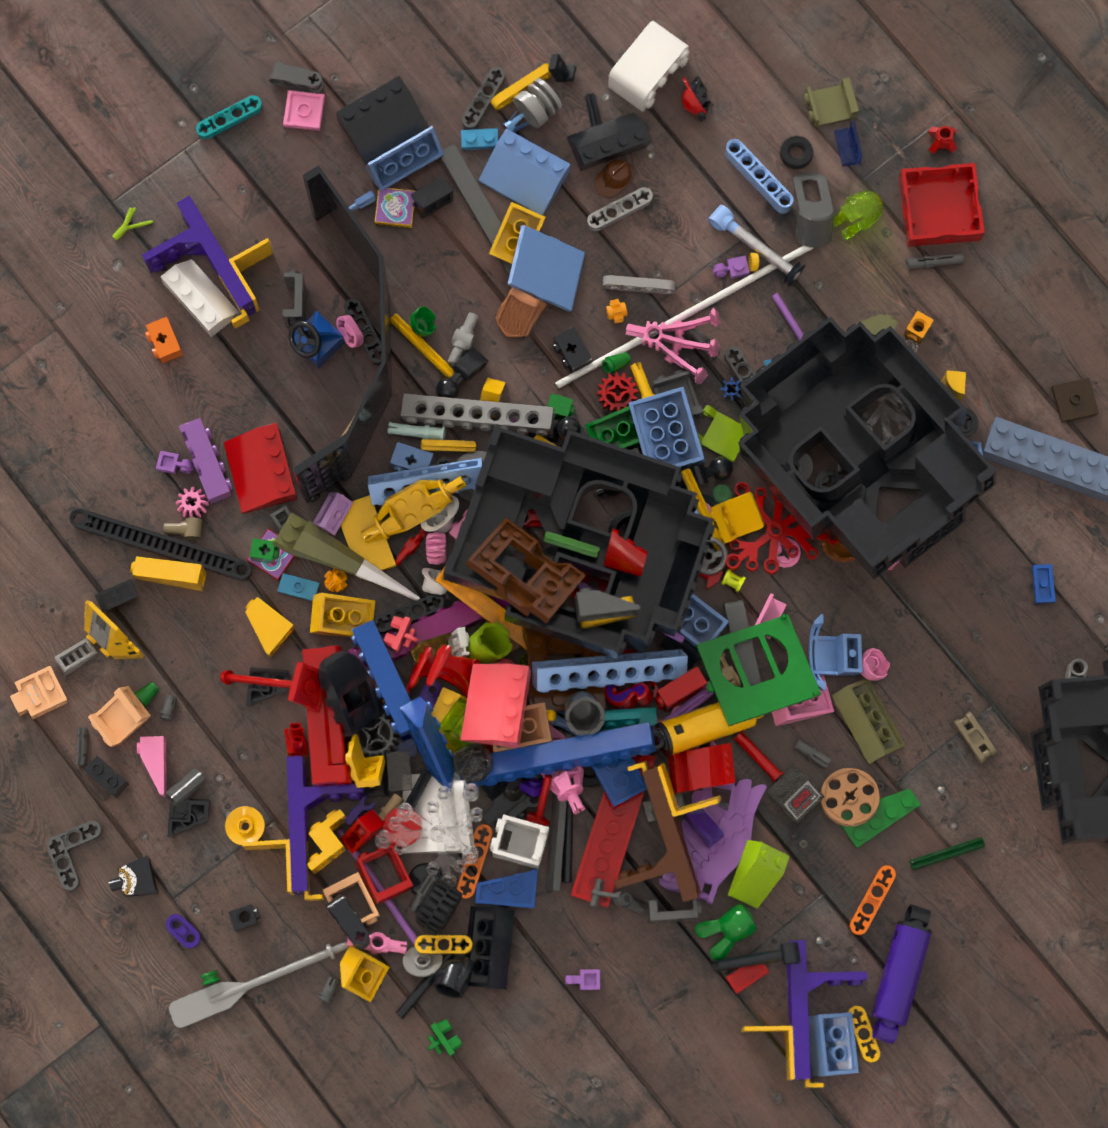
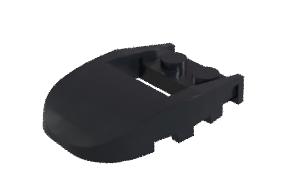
M335 652L321 662L318 672L321 689L326 691L327 698L325 702L327 707L331 706L335 714L333 716L335 722L341 723L345 732L342 733L344 737L354 735L356 731L374 719L381 717L376 688L366 668L355 655L349 652ZM360 684L364 685L366 692L364 696L365 701L348 711L342 696Z

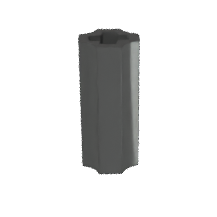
M194 768L165 792L166 798L173 806L177 807L206 782L205 777L198 769Z

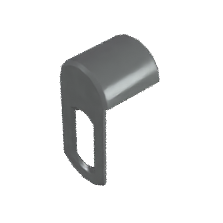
M818 173L798 174L793 177L799 206L795 238L797 242L806 247H823L832 240L835 214L826 176ZM803 181H817L821 196L820 201L810 202L806 200Z

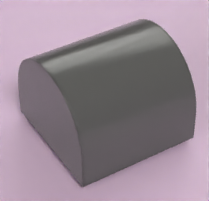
M286 505L270 514L279 531H281L291 514Z

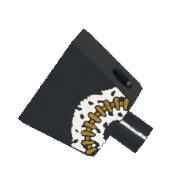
M148 856L118 868L119 878L109 880L111 891L122 889L126 897L159 894L151 860Z

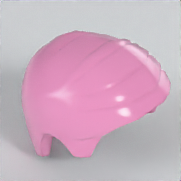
M870 648L862 654L863 673L861 675L865 679L878 681L888 675L890 662L886 660L884 654L879 649Z

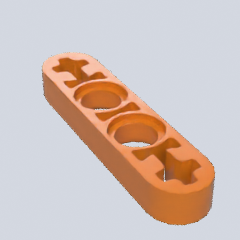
M486 824L479 825L474 833L475 847H481L484 853L479 858L474 857L472 854L467 855L457 890L462 893L463 899H469L475 893L492 839V829ZM484 828L487 829L489 834L483 840V843H487L486 846L481 843H475V840L480 841L481 835L478 832L483 831ZM471 865L475 866L478 870L477 874L473 877L468 876L466 873V869ZM464 877L468 880H475L474 884L470 882L469 889L472 891L466 895H463V891L460 890L467 883V881H463Z
M886 865L878 870L849 924V929L854 935H862L867 931L896 877V872L891 866ZM889 870L891 878H887L884 884H887V887L882 883L876 882L877 879L881 881L884 877L882 871ZM878 886L882 889L881 897L873 896V887ZM869 903L873 906L872 914L867 915L863 912L864 904ZM858 914L868 918V922L866 920L862 922L863 930L856 931V926L853 924L860 921L861 917H858Z

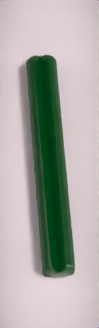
M982 837L913 859L909 862L910 867L914 871L985 847V843Z

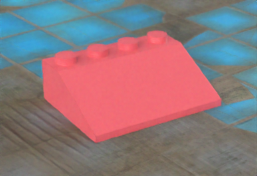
M473 664L461 741L514 748L520 747L531 677L529 666L517 664Z

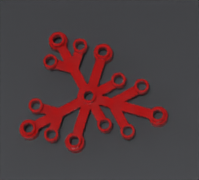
M739 482L734 487L736 497L743 495L738 492L741 489L745 490V493L750 492L749 485L745 482ZM759 487L755 491V497L764 524L767 526L766 534L754 543L743 542L738 539L730 541V549L733 552H738L740 549L743 551L738 555H728L725 562L729 570L735 571L739 569L741 562L749 556L747 570L755 572L758 569V549L771 540L769 558L764 562V571L769 575H774L779 570V562L776 560L778 540L787 550V555L790 558L797 557L799 550L786 536L793 537L806 552V557L809 560H815L818 556V551L807 542L805 538H812L800 524L794 529L787 528L792 523L798 522L792 514L781 521L783 504L773 492L772 497L775 501L773 521L763 510L767 491L765 488ZM759 491L764 492V495L759 496L757 493ZM778 529L779 533L774 534L772 531ZM824 533L816 538L817 540H826L831 545L840 542L838 538L830 541ZM738 543L739 546L737 548H733L732 544ZM791 549L796 550V553L791 554L789 551ZM810 551L815 552V555L810 556L808 553ZM735 561L737 564L735 566H731L730 562ZM754 563L756 567L750 568L749 564ZM773 565L775 569L769 570L768 566Z

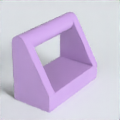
M330 492L313 523L325 532L335 536L353 502L340 493Z

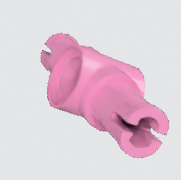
M376 932L372 935L369 934L370 943L364 949L373 955H378L381 952L388 953V951L405 954L407 941L390 940V937ZM360 935L357 936L358 940H360L361 942L364 941V937H361ZM347 936L346 946H354ZM372 941H379L381 947L374 946Z

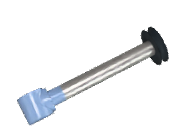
M720 205L708 218L709 223L719 231L728 230L787 276L783 283H788V287H790L800 276L805 265H801V261H799L795 266H792L734 221L733 213L727 207Z

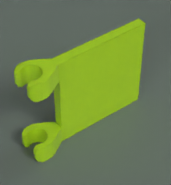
M706 405L703 409V415L713 418V421L704 437L698 433L700 443L705 448L734 462L740 451L738 442L744 436L742 426L735 420L716 411L713 407Z

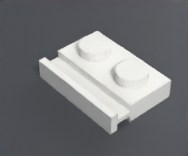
M465 627L455 629L447 637L448 644L452 647L451 653L453 656L467 657L470 655L469 652H466L469 635L465 632Z

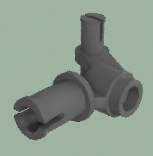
M596 879L594 890L591 891L590 907L598 908L599 899L602 897L613 899L617 906H622L625 910L630 909L639 914L645 911V908L640 907H646L645 902L633 898L627 891H617L616 893L603 892L604 881Z

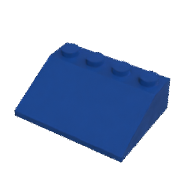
M420 696L401 706L400 709L428 771L444 790L449 793L452 789L455 765L452 760L455 758L450 749L447 750L445 745L448 743L443 733L440 734L438 728L441 726L437 718H433L431 714L434 710L430 702H425Z

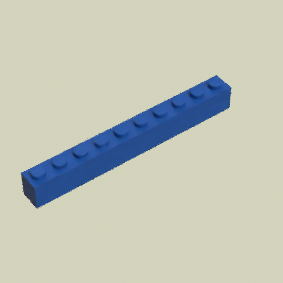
M647 722L597 732L593 735L587 734L458 760L459 778L466 781L467 789H476L482 785L492 786L502 781L513 782L517 778H532L538 774H552L558 770L569 771L578 766L589 767L594 763H609L619 758L629 759L634 755L645 756L656 751L654 733L650 723Z

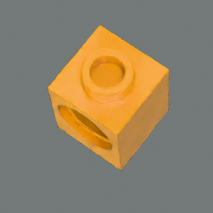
M917 310L904 335L909 341L920 344L934 320ZM919 326L922 328V331L917 332L913 327Z

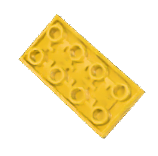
M370 495L352 501L353 504L341 524L348 547L381 571L395 567L396 563L389 544L383 535L380 534L366 542V538H363L361 531L375 524L374 516L377 515L375 506L372 505Z

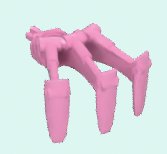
M713 308L709 316L687 322L676 321L669 325H665L662 322L658 326L657 322L650 324V321H647L646 327L628 324L626 335L643 338V346L648 344L649 348H653L655 345L656 351L661 350L666 354L664 360L669 364L674 362L682 369L689 370V372L695 375L694 382L702 384L708 376L705 368H698L696 370L678 357V352L682 348L709 350L708 354L711 357L718 356L720 344H718L716 339L711 340L710 344L684 340V331L709 322L714 327H718L721 322L719 312ZM657 331L660 335L657 339H651L649 337L650 333ZM674 331L675 337L663 333ZM665 341L673 344L672 349L669 350L661 342Z

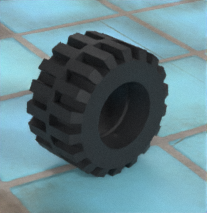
M444 881L438 882L421 906L415 923L434 935L439 934L457 909L462 899V893Z

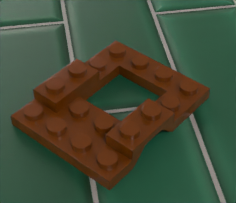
M507 518L504 519L465 564L496 586L498 589L495 593L526 616L532 612L545 623L552 618L586 576L570 563L553 562L543 554L538 540ZM509 545L524 554L526 557L523 561L537 571L527 584L495 562Z
M522 627L523 639L527 650V666L531 670L527 703L528 705L545 702L546 710L564 712L565 702L569 696L580 691H537L532 685V662L547 661V655H581V658L604 656V654ZM591 671L588 676H591L594 671ZM587 686L586 689H583L584 692H589L596 696L603 709L606 710L604 687Z

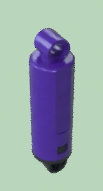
M910 904L906 910L904 921H897L871 1014L873 1018L877 1019L872 1031L874 1039L894 1044L899 1032L898 1026L904 1027L907 1024L932 930L926 928L931 917V911Z

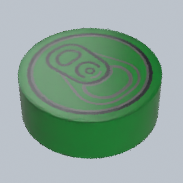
M718 485L713 490L712 498L717 503H721L731 499L732 492L728 486Z

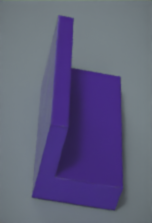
M703 808L684 813L686 822L708 848L724 837V833Z

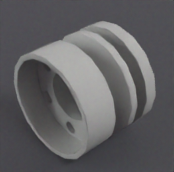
M537 78L533 81V84L527 86L528 92L523 90L513 98L514 105L519 113H523V118L535 128L541 127L548 121L547 114L553 116L555 111H559L562 108V103L554 90L545 81Z

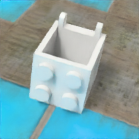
M503 815L502 819L498 818L495 828L498 835L497 838L493 837L490 846L493 857L539 869L549 834V827ZM505 830L512 832L507 850L500 848Z

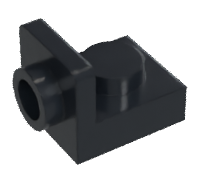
M552 54L548 70L556 82L573 81L577 66L575 64L566 65L559 54Z

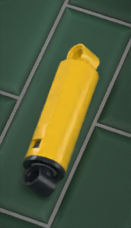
M717 702L655 724L653 733L657 746H655L656 751L651 752L649 755L655 756L662 751L665 756H672L751 728L756 725L757 719H761L764 715L728 727L720 704Z

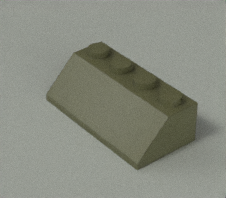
M867 679L858 681L832 695L835 705L839 708L845 723L853 734L854 740L858 743L864 758L869 764L906 746L871 681Z

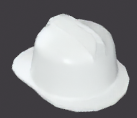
M452 496L453 503H449L440 513L420 523L422 529L428 532H448L459 509L458 498Z
M422 569V574L425 576L422 586L424 592L443 595L448 591L435 581L442 570Z

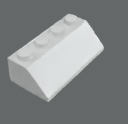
M192 259L174 265L161 276L163 284L211 338L229 324L232 319L240 315V312Z

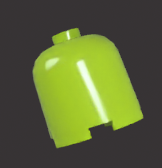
M498 622L483 624L469 637L466 652H469L470 655L467 658L478 659L480 664H494L511 652L513 644L510 643L509 631Z

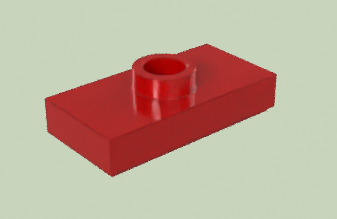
M765 964L743 967L725 978L734 992L738 994L768 974L769 970Z

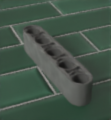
M743 600L723 604L725 618L729 621L727 625L729 634L749 627ZM752 639L734 645L749 684L752 686L761 683Z

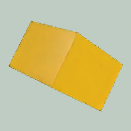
M487 378L482 389L480 401L501 402L506 382Z

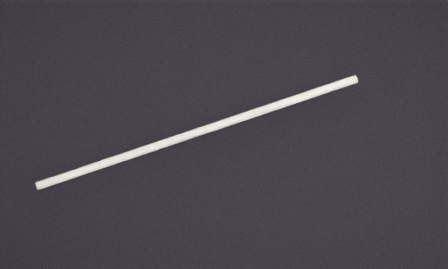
M802 246L782 258L790 262L813 248ZM769 264L664 323L669 325L676 321H683L777 268ZM653 331L649 337L652 338L658 335L659 332ZM637 337L555 382L556 386L560 389L600 367L605 357L625 353L641 344L643 338Z

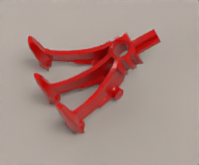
M442 645L437 650L436 657H434L431 651L432 648L426 647L415 661L405 690L409 695L420 677H427V686H432L436 678L455 686L467 698L473 664H480V661L462 656H453L451 653L452 647Z

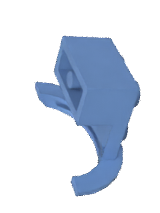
M821 614L814 621L810 631L809 666L819 689L825 691L826 681H823L820 675L856 676L863 673L861 634L818 636L820 628L824 624L823 614Z

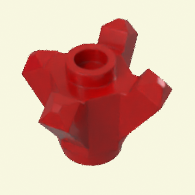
M931 127L928 130L929 134L934 137V142L928 149L932 154L936 153L938 149H947L950 152L957 149L953 136L958 131L954 127Z

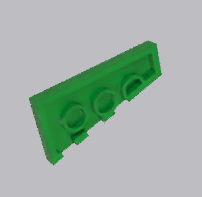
M909 788L880 799L875 815L866 823L854 827L840 826L857 849L921 804ZM862 805L860 811L863 814H867L871 811V807L869 805ZM846 811L842 813L841 817L844 820H850L853 815L851 812Z

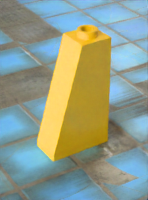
M137 556L135 562H132L130 569L133 577L138 580L202 592L207 574L200 564Z

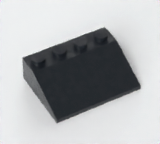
M400 76L336 111L339 124L365 164L429 128L409 89Z

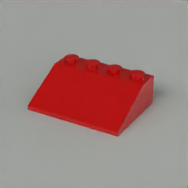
M277 423L258 427L223 442L242 514L297 500Z

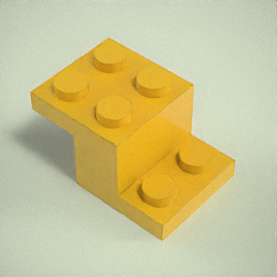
M341 809L331 811L326 815L327 819L324 822H317L310 828L311 832H309V835L322 851L321 854L317 852L308 859L310 862L307 865L314 874L346 851L333 833L346 819Z

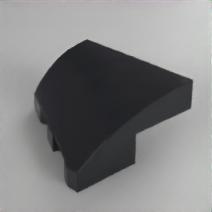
M250 667L249 676L288 680L289 670ZM249 684L246 706L287 691V688Z
M186 798L177 807L173 806L170 802L167 837H172L198 824L207 822L210 800Z

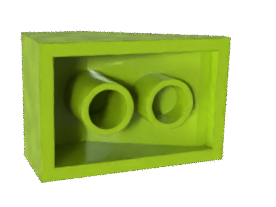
M747 840L728 896L758 909L784 875L790 856L763 842Z

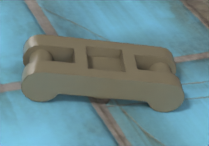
M971 712L964 714L962 719L953 721L955 728L960 732L980 764L986 762L988 757L998 754ZM969 723L972 728L967 731L965 725ZM984 744L986 750L981 752L979 747Z

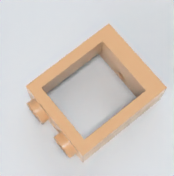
M359 872L323 889L328 902L333 900L332 896L359 884L373 912L360 920L363 925L366 924L367 926L378 921L377 918L380 915Z

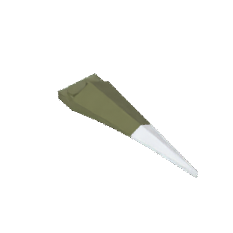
M292 512L273 545L291 555L358 576L415 601L420 599L419 596L311 521H305Z

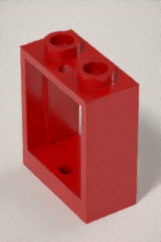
M695 667L657 690L655 703L660 710L663 709L667 713L706 687L707 681L699 668Z
M386 843L375 848L376 851L370 854L368 851L358 856L359 859L355 862V866L375 906L399 896L413 887L393 844L388 846ZM388 855L401 883L377 893L364 865Z

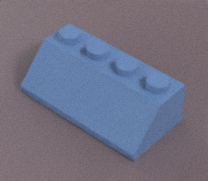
M431 126L367 163L366 169L373 183L382 191L444 155L434 128Z

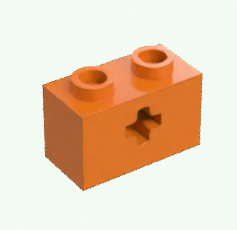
M167 317L146 325L148 331L145 334L149 343L153 342L155 346L152 351L156 359L160 358L163 364L183 356ZM164 338L165 343H161L160 339Z

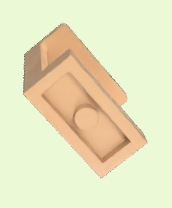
M129 686L118 688L114 692L115 696L97 713L91 714L88 717L93 728L98 730L103 737V741L110 747L121 745L151 717Z

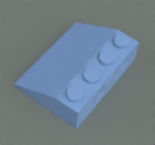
M506 128L497 142L478 182L524 208L543 216L569 175L570 164Z
M684 386L629 402L643 455L681 467L680 469L706 463Z

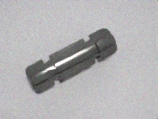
M80 727L77 729L76 754L78 757H76V765L85 766L87 765L88 739L86 737H88V729Z

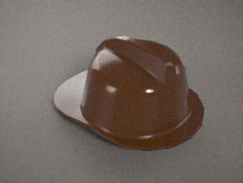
M623 160L610 162L595 177V190L599 195L607 198L618 195L633 181L635 175L633 167Z

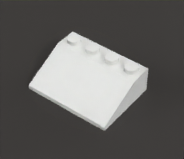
M454 772L452 789L449 793L444 790L433 776L431 777L414 808L423 822L421 835L413 844L402 847V853H461L453 790L454 781L460 780L459 772ZM420 774L403 775L404 801L402 806L405 804Z

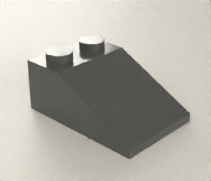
M592 588L580 589V592H577L575 597L578 622L636 616L640 610V605L598 590L592 591Z

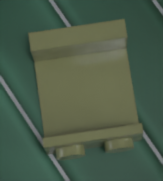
M850 78L842 79L841 85L811 91L810 86L806 87L803 100L804 104L808 105V118L810 122H813L814 128L857 118L859 109Z

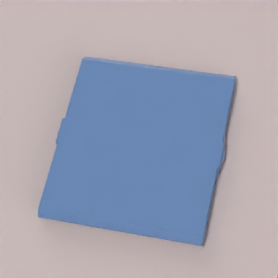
M522 225L508 285L532 295L536 299L572 312L585 252L565 244L552 236Z

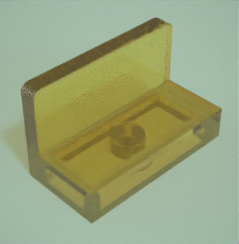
M451 632L423 640L414 646L410 651L416 665L420 654L426 647H431L433 656L436 657L437 650L442 645H447L446 641L452 637Z

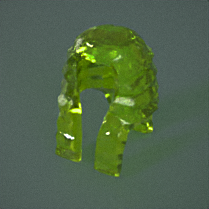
M868 190L857 192L847 197L845 205L841 207V211L834 216L833 224L837 227L847 219L850 222L860 218L864 219L841 231L846 240L859 230L869 229L871 225L879 220L883 211L881 197L877 193Z

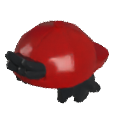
M684 76L682 79L687 88L681 96L683 108L690 114L698 116L700 122H702L703 119H706L705 114L708 113V107L711 104V101H707L706 98L707 88L699 76H696L693 82H689Z

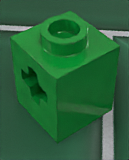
M551 393L547 407H553L556 412L555 419L562 420L573 415L576 406H573V399Z
M253 538L249 557L251 561L274 564L275 559L279 558L280 548L273 545L274 541ZM265 548H268L269 552H266L265 555H263L262 551H265Z

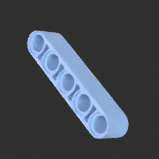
M737 139L730 140L726 146V158L779 213H788L793 204L791 193L741 141ZM736 148L738 152L733 153L730 151V149ZM748 161L751 165L745 166L742 162ZM761 174L764 178L757 179L755 175ZM773 187L776 191L770 192L767 188ZM781 200H785V201H787L789 204H788V205H782V204L780 203V201H781Z

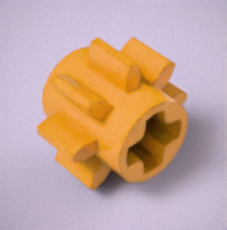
M619 299L610 300V306H606L609 320L613 319L615 323L624 322V316H627L625 302L620 303Z
M333 568L332 571L329 570L324 575L326 578L324 581L325 587L331 592L336 591L338 593L340 590L343 591L348 585L346 583L347 575L344 571Z

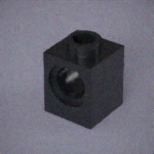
M252 904L228 912L235 932L259 925L258 919H261L258 908H254ZM245 912L251 915L247 923L241 921V915Z

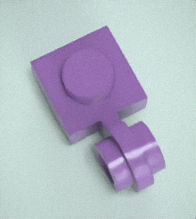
M746 256L727 259L728 267L724 263L714 265L713 274L716 275V278L724 277L728 272L731 279L750 274Z
M160 451L156 470L176 474L177 467H179L180 472L191 474V471L194 470L193 461L187 459L179 462V454Z

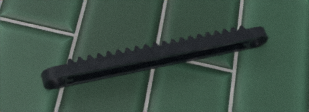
M80 508L74 509L69 516V520L75 528L90 534L102 536L103 538L174 559L175 561L200 564L206 571L208 570L240 581L247 580L252 575L250 564L242 559ZM83 514L85 520L80 524L76 523L74 520L75 516ZM239 566L247 567L248 570L245 575L237 574Z

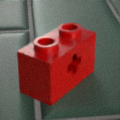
M372 809L358 818L342 836L340 841L354 854L366 846L385 823Z

